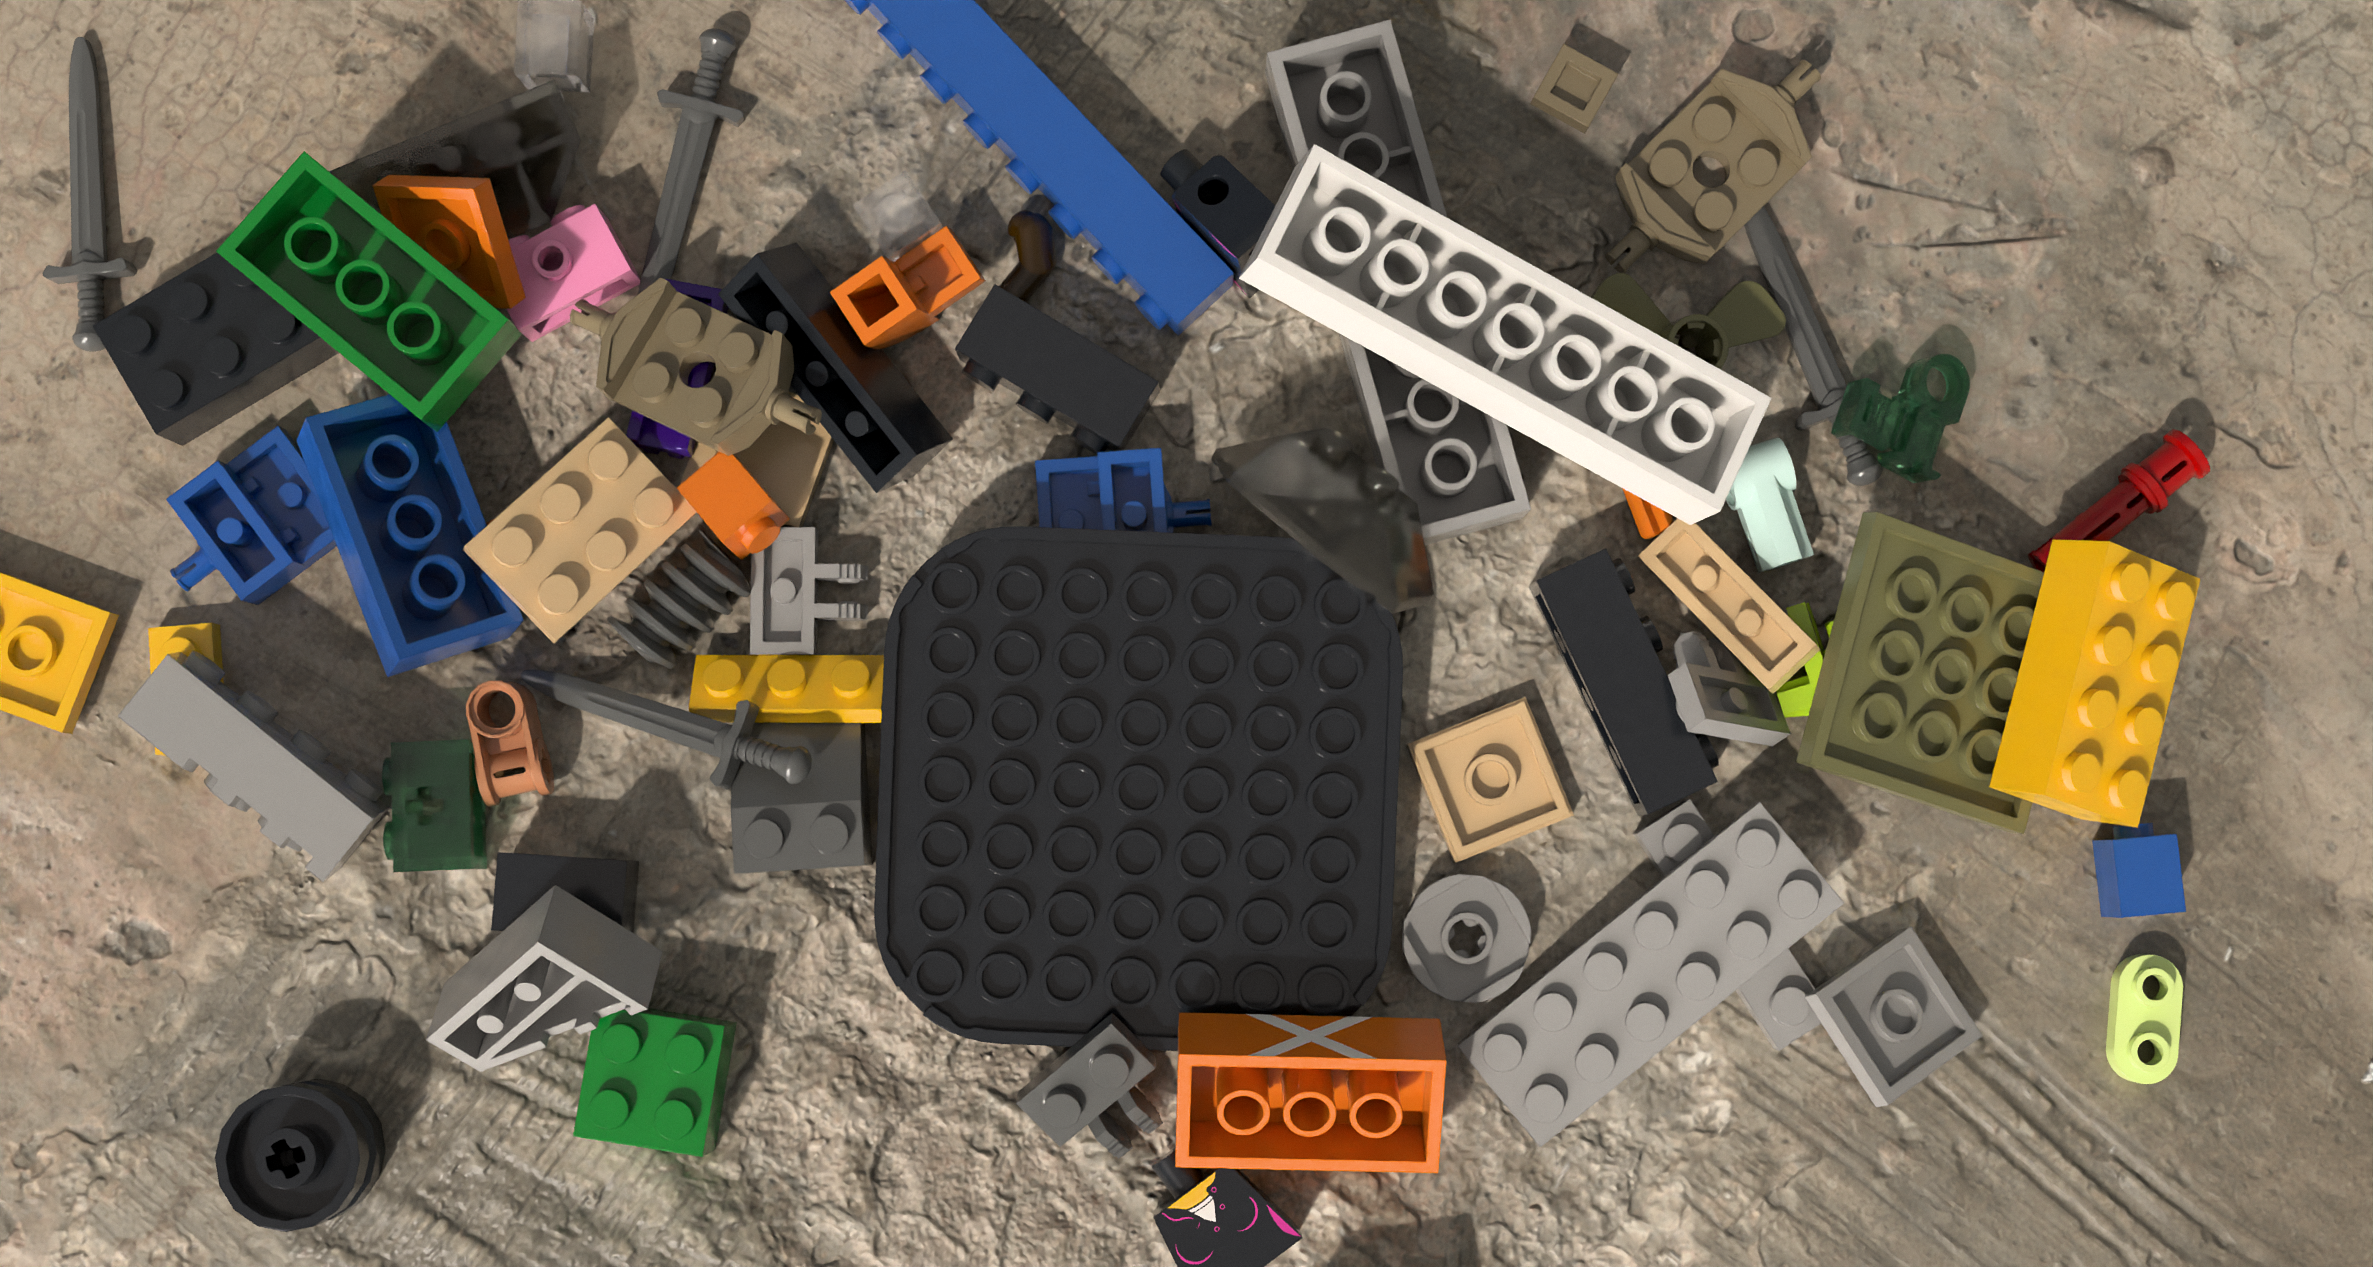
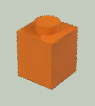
M718 452L677 487L678 491L719 540L741 560L750 553L761 552L770 546L778 537L780 527L790 520L777 502L734 454L727 456Z

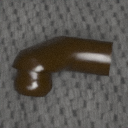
M1022 210L1013 215L1008 224V234L1014 237L1019 263L999 287L1027 302L1054 270L1057 259L1053 228L1049 221L1040 213Z

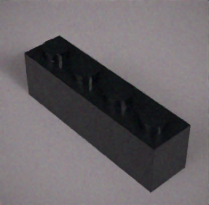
M797 242L757 253L718 295L737 319L771 335L774 330L784 334L793 346L794 373L790 384L805 404L821 410L820 423L876 493L915 476L953 440L951 435L882 349H873L863 344L830 294L833 287Z
M1605 548L1531 584L1529 589L1637 815L1651 814L1717 783L1718 781L1712 770L1719 766L1715 750L1706 735L1688 732L1685 723L1678 715L1673 689L1656 654L1663 650L1661 638L1651 619L1647 615L1639 618L1629 595L1635 593V586L1623 561L1620 558L1612 561Z

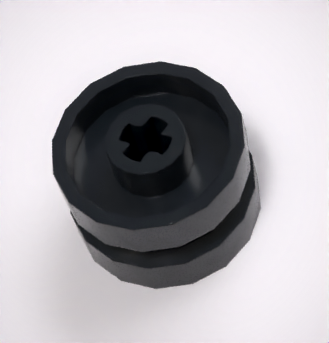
M312 1079L262 1090L240 1104L221 1129L215 1162L219 1186L236 1212L256 1226L288 1232L313 1227L326 1220L341 1216L364 1201L380 1178L386 1148L382 1124L367 1099L345 1084L323 1079ZM300 1146L304 1150L305 1161L299 1156Z

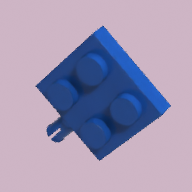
M280 426L275 427L227 464L216 461L166 499L200 546L197 552L170 570L173 578L178 579L176 582L187 592L217 569L241 601L259 605L337 546L300 448L287 430Z
M1161 448L1097 452V456L1035 461L1039 527L1174 533V528L1212 526L1211 513L1187 515V513L1211 512L1210 499L1172 502L1171 496L1164 484Z

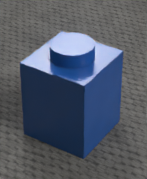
M2141 823L2138 825V828L2122 825L2113 826L2114 839L2092 841L2101 917L2124 918L2186 912L2177 834L2154 835L2153 823Z

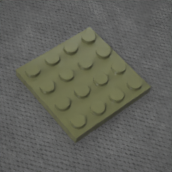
M1863 512L1796 763L2000 830L2024 834L2033 802L1990 788L1989 785L2044 572L1880 512Z

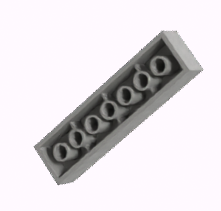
M1391 20L1267 53L1265 76L1292 171L1315 144L1447 217ZM1339 333L1400 552L1520 520L1531 510L1506 424Z

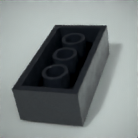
M218 253L211 255L93 325L155 434L182 446L339 354L338 351Z

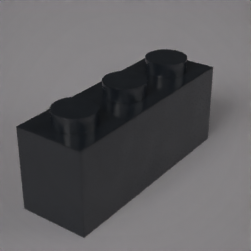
M996 284L992 287L955 347L959 360L966 364L961 371L964 375L990 391L994 392L998 384H1001L1020 396L1016 405L1043 423L1048 424L1052 416L1071 426L1074 430L1070 438L1095 454L1097 452H1105L1107 448L1111 451L1125 450L1159 394V381Z

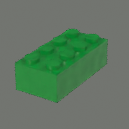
M305 151L216 250L218 254L436 432L442 428L522 335L507 317Z

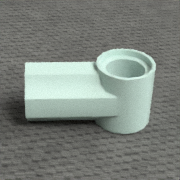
M1778 437L1749 447L1726 498L1729 507L1732 510H1737L1758 573L1814 555L1793 494L1796 490L1794 466L1784 442Z

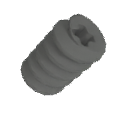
M699 530L706 546L703 552L687 544L680 548L688 565L686 569L677 567L667 561L662 565L670 583L667 587H663L648 579L643 583L651 600L648 605L630 597L624 601L632 617L629 623L612 615L607 618L614 629L650 663L656 662L669 669H673L677 665V658L671 644L687 651H692L696 647V642L689 629L690 626L706 633H710L715 629L708 612L709 608L724 615H729L733 611V607L726 594L728 590L742 597H748L751 594L750 586L743 571L702 530Z

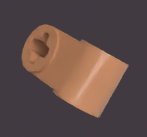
M487 681L478 685L470 693L467 700L466 716L475 753L476 779L484 803L488 807L500 804L503 797L536 790L542 796L552 794L554 792L553 767L543 739L537 703L533 693L524 685L511 681ZM501 692L507 693L515 704L514 717L504 727L497 726L489 715L491 700ZM525 768L524 773L504 776L506 771Z

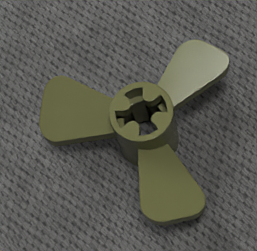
M1616 273L1605 278L1591 296L1596 301L1685 350L1695 347L1697 357L1719 369L1722 368L1727 359L1729 348L1777 336L1784 330L1786 325L1785 315L1762 285L1753 281H1743L1735 284L1706 315L1693 314L1673 322L1666 318L1638 283L1625 273Z

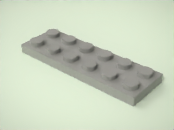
M1756 801L1458 1043L1457 1047L1538 1146L1542 1147L1841 907L1844 902L1759 801Z

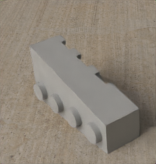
M194 650L188 657L182 652L167 654L118 717L182 769L194 772L199 765L209 774L204 779V783L210 789V792L228 806L235 807L241 811L247 812L252 807L261 815L257 820L262 827L260 832L280 848L288 846L296 851L304 849L313 857L305 868L324 882L343 867L389 809L388 805L378 799L383 793L381 787L355 769H351L347 775L326 760L331 751L307 732L299 729L293 736L273 721L278 715L277 710L258 695L248 690L242 696L235 693L220 681L225 672L204 655Z

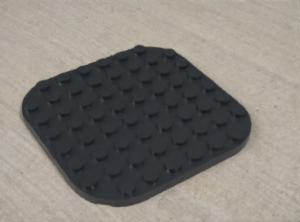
M1010 526L990 528L968 534L944 546L929 558L911 576L896 600L889 619L884 647L874 921L880 954L896 987H900L908 999L923 1012V1016L951 1033L980 1042L1072 1047L1111 1013L1148 1050L1178 1051L1179 1013L1352 1016L1361 1006L1363 1007L1381 979L1391 944L1403 686V654L1400 636L1392 613L1375 586L1355 565L1335 552L1311 542L1284 537Z

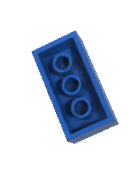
M390 394L306 417L296 441L387 677L510 638L524 621L519 607L463 550L464 546L481 532L487 524L447 422L436 432Z

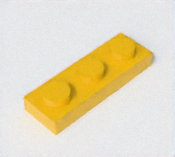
M696 655L688 709L689 712L723 723H733L737 703L748 700L759 707L755 723H881L884 655Z

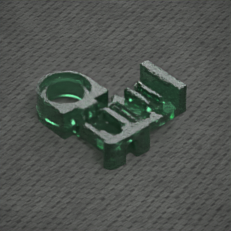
M1939 354L1919 359L1908 367L1899 393L1896 396H1892V399L1878 393L1881 385L1869 378L1848 382L1831 434L1836 437L1853 435L1880 451L1887 450V448L1891 449L1892 451L1878 453V462L1881 466L1912 483L1940 478L1941 474L1933 470L1932 465L1945 426L1959 423L1969 394L1970 379L1964 364L1950 354ZM1932 367L1939 370L1946 381V393L1941 401L1934 399L1927 388V375Z

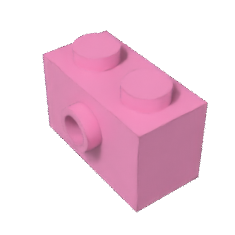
M596 204L587 208L584 205L570 207L557 214L550 222L552 227L532 238L528 235H521L509 240L526 298L513 308L507 309L516 328L531 342L569 323L572 309L582 313V310L575 306L577 301L584 299L598 307L640 284L641 278L609 219Z

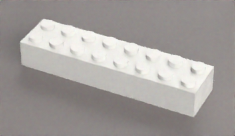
M1315 144L1294 168L1239 279L1689 525L1721 511L1772 399Z

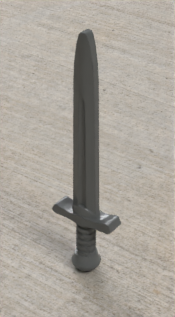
M707 29L699 37L702 60L699 62L700 68L696 73L698 76L694 81L693 95L687 96L664 89L657 92L662 107L681 108L682 113L638 294L660 277L672 280L715 121L717 118L722 119L735 127H739L745 121L741 110L720 105L714 101L717 98L719 82L722 79L723 65L736 49V42L732 35L722 29Z
M77 37L73 45L69 72L71 266L67 267L46 266L43 277L57 284L79 282L77 283V290L79 291L77 298L79 299L78 308L80 310H78V317L80 319H78L72 340L78 348L89 352H96L105 349L93 328V325L105 317V311L103 310L105 308L103 301L104 292H102L104 284L102 282L106 279L134 276L137 274V269L133 263L124 258H117L108 262L98 72L91 43L83 37Z
M1763 206L1744 227L1771 296L1785 315L1786 332L1818 406V411L1804 412L1796 418L1795 428L1802 431L1826 421L1832 423L1831 427L1836 432V439H1839V446L1843 449L1842 453L1847 458V480L1856 486L1869 485L1881 476L1883 463L1878 461L1874 454H1871L1870 450L1867 449L1868 445L1863 440L1864 436L1860 433L1859 424H1856V417L1852 413L1854 410L1868 406L1878 400L1882 395L1881 391L1873 386L1855 397L1849 392L1782 239Z
M524 670L521 673V678L525 683L557 701L720 758L719 764L710 776V780L715 786L724 790L731 788L741 760L775 771L790 784L802 782L810 773L812 758L810 752L805 747L785 748L750 736L759 707L748 700L737 703L735 720L730 725L559 672Z

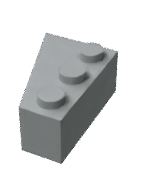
M555 885L444 983L426 1041L481 1072L547 1047L549 1037L574 1028L579 1034L597 1028L600 1018L623 1009L630 1015L642 1012L649 1007L663 951Z

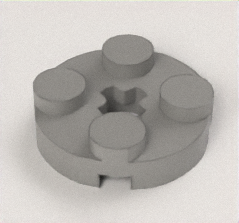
M1455 874L1432 882L1414 898L1402 920V950L1411 973L1426 989L1450 1001L1478 1003L1499 996L1519 979L1525 967L1524 963L1529 955L1531 926L1523 905L1507 887L1484 876ZM1462 920L1467 927L1478 924L1482 928L1483 935L1476 940L1479 951L1475 955L1469 956L1464 949L1453 952L1450 948L1448 941L1455 936L1452 926L1456 922Z

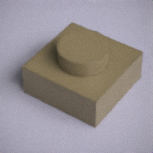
M1563 44L1530 104L1585 134L1615 82L1618 73Z

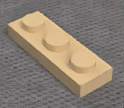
M1677 518L1638 555L1772 694L1821 650L1696 523L1689 525Z

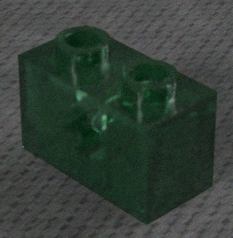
M472 740L391 742V757H386L382 766V783L385 794L392 796V821H388L385 824L383 846L386 858L393 860V872L487 869L486 806L476 779L475 753ZM433 798L443 799V812H436L432 815L423 814V802H429Z

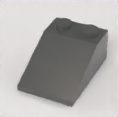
M754 723L750 736L785 748L803 746L811 754L812 766L810 773L802 782L790 784L775 771L741 760L731 786L734 874L873 865L865 723Z

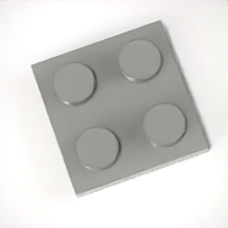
M1912 926L1898 930L1805 996V999L1875 1107L1889 1105L1983 1036Z

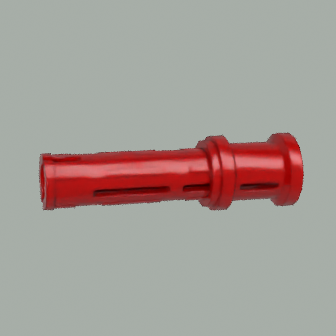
M2176 429L2170 430L2163 436L2164 444L2139 464L2131 462L2121 469L2117 486L2075 517L2072 522L2035 551H2031L2028 554L2030 563L2034 569L2041 572L2045 571L2053 539L2109 541L2144 512L2148 514L2161 512L2168 506L2167 498L2193 477L2201 479L2210 472V465L2204 453L2186 434Z

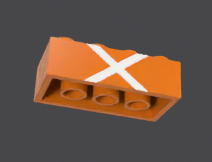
M1179 1013L1175 1167L1438 1173L1446 1074V1054L1440 1019Z

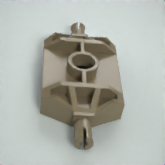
M1801 60L1799 65L1777 86L1773 85L1772 87L1721 69L1711 82L1628 164L1625 163L1620 168L1615 179L1620 199L1633 224L1629 228L1630 232L1610 252L1605 254V258L1612 265L1623 253H1627L1614 269L1620 273H1626L1627 269L1648 249L1652 251L1655 247L1684 261L1705 265L1812 158L1794 110L1795 103L1816 82L1821 80V75L1816 68L1805 79L1800 80L1812 66L1811 63ZM1703 157L1718 160L1725 170L1724 183L1714 188L1701 185L1694 177L1693 163Z
M661 277L618 309L617 312H607L584 299L577 301L575 304L578 309L582 310V313L574 309L571 310L570 322L572 325L579 326L601 336L596 387L608 399L727 456L748 449L771 423L777 426L779 421H782L803 431L807 435H811L816 430L811 421L818 425L821 421L822 412L819 408H814L794 399L788 393L794 373L793 346L783 333L774 330L771 335L676 291L669 281ZM703 362L716 363L715 375L708 384L699 388L688 386L689 374L695 366Z

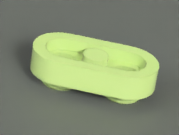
M2136 954L2129 956L2118 964L2111 978L2106 1039L2107 1060L2111 1068L2120 1077L2141 1084L2157 1083L2168 1077L2176 1066L2179 1053L2183 981L2174 964L2158 955ZM2150 975L2155 976L2160 985L2158 994L2152 999L2145 996L2142 988L2144 980ZM2149 1040L2154 1045L2155 1054L2151 1061L2144 1064L2138 1057V1047L2143 1041Z

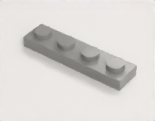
M1691 799L1684 800L1633 834L1661 877H1664L1714 836ZM1789 948L1736 990L1775 1050H1782L1821 1024L1805 999V996L1815 990Z

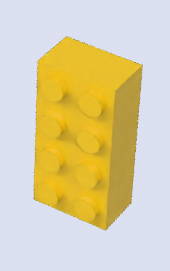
M2053 539L1989 787L2082 820L2138 828L2200 578L2110 541Z

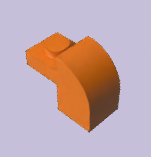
M945 226L895 262L880 256L830 291V294L863 344L873 349H884L916 335L940 320L937 316L939 313L986 280L953 230Z

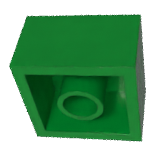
M651 1008L634 1015H630L623 1009L600 1018L597 1028L591 1030L573 1137L704 1157L716 1149L737 1022Z

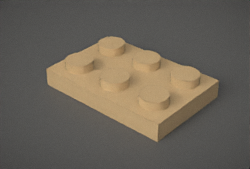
M608 417L470 540L463 550L555 644L697 512L678 489Z

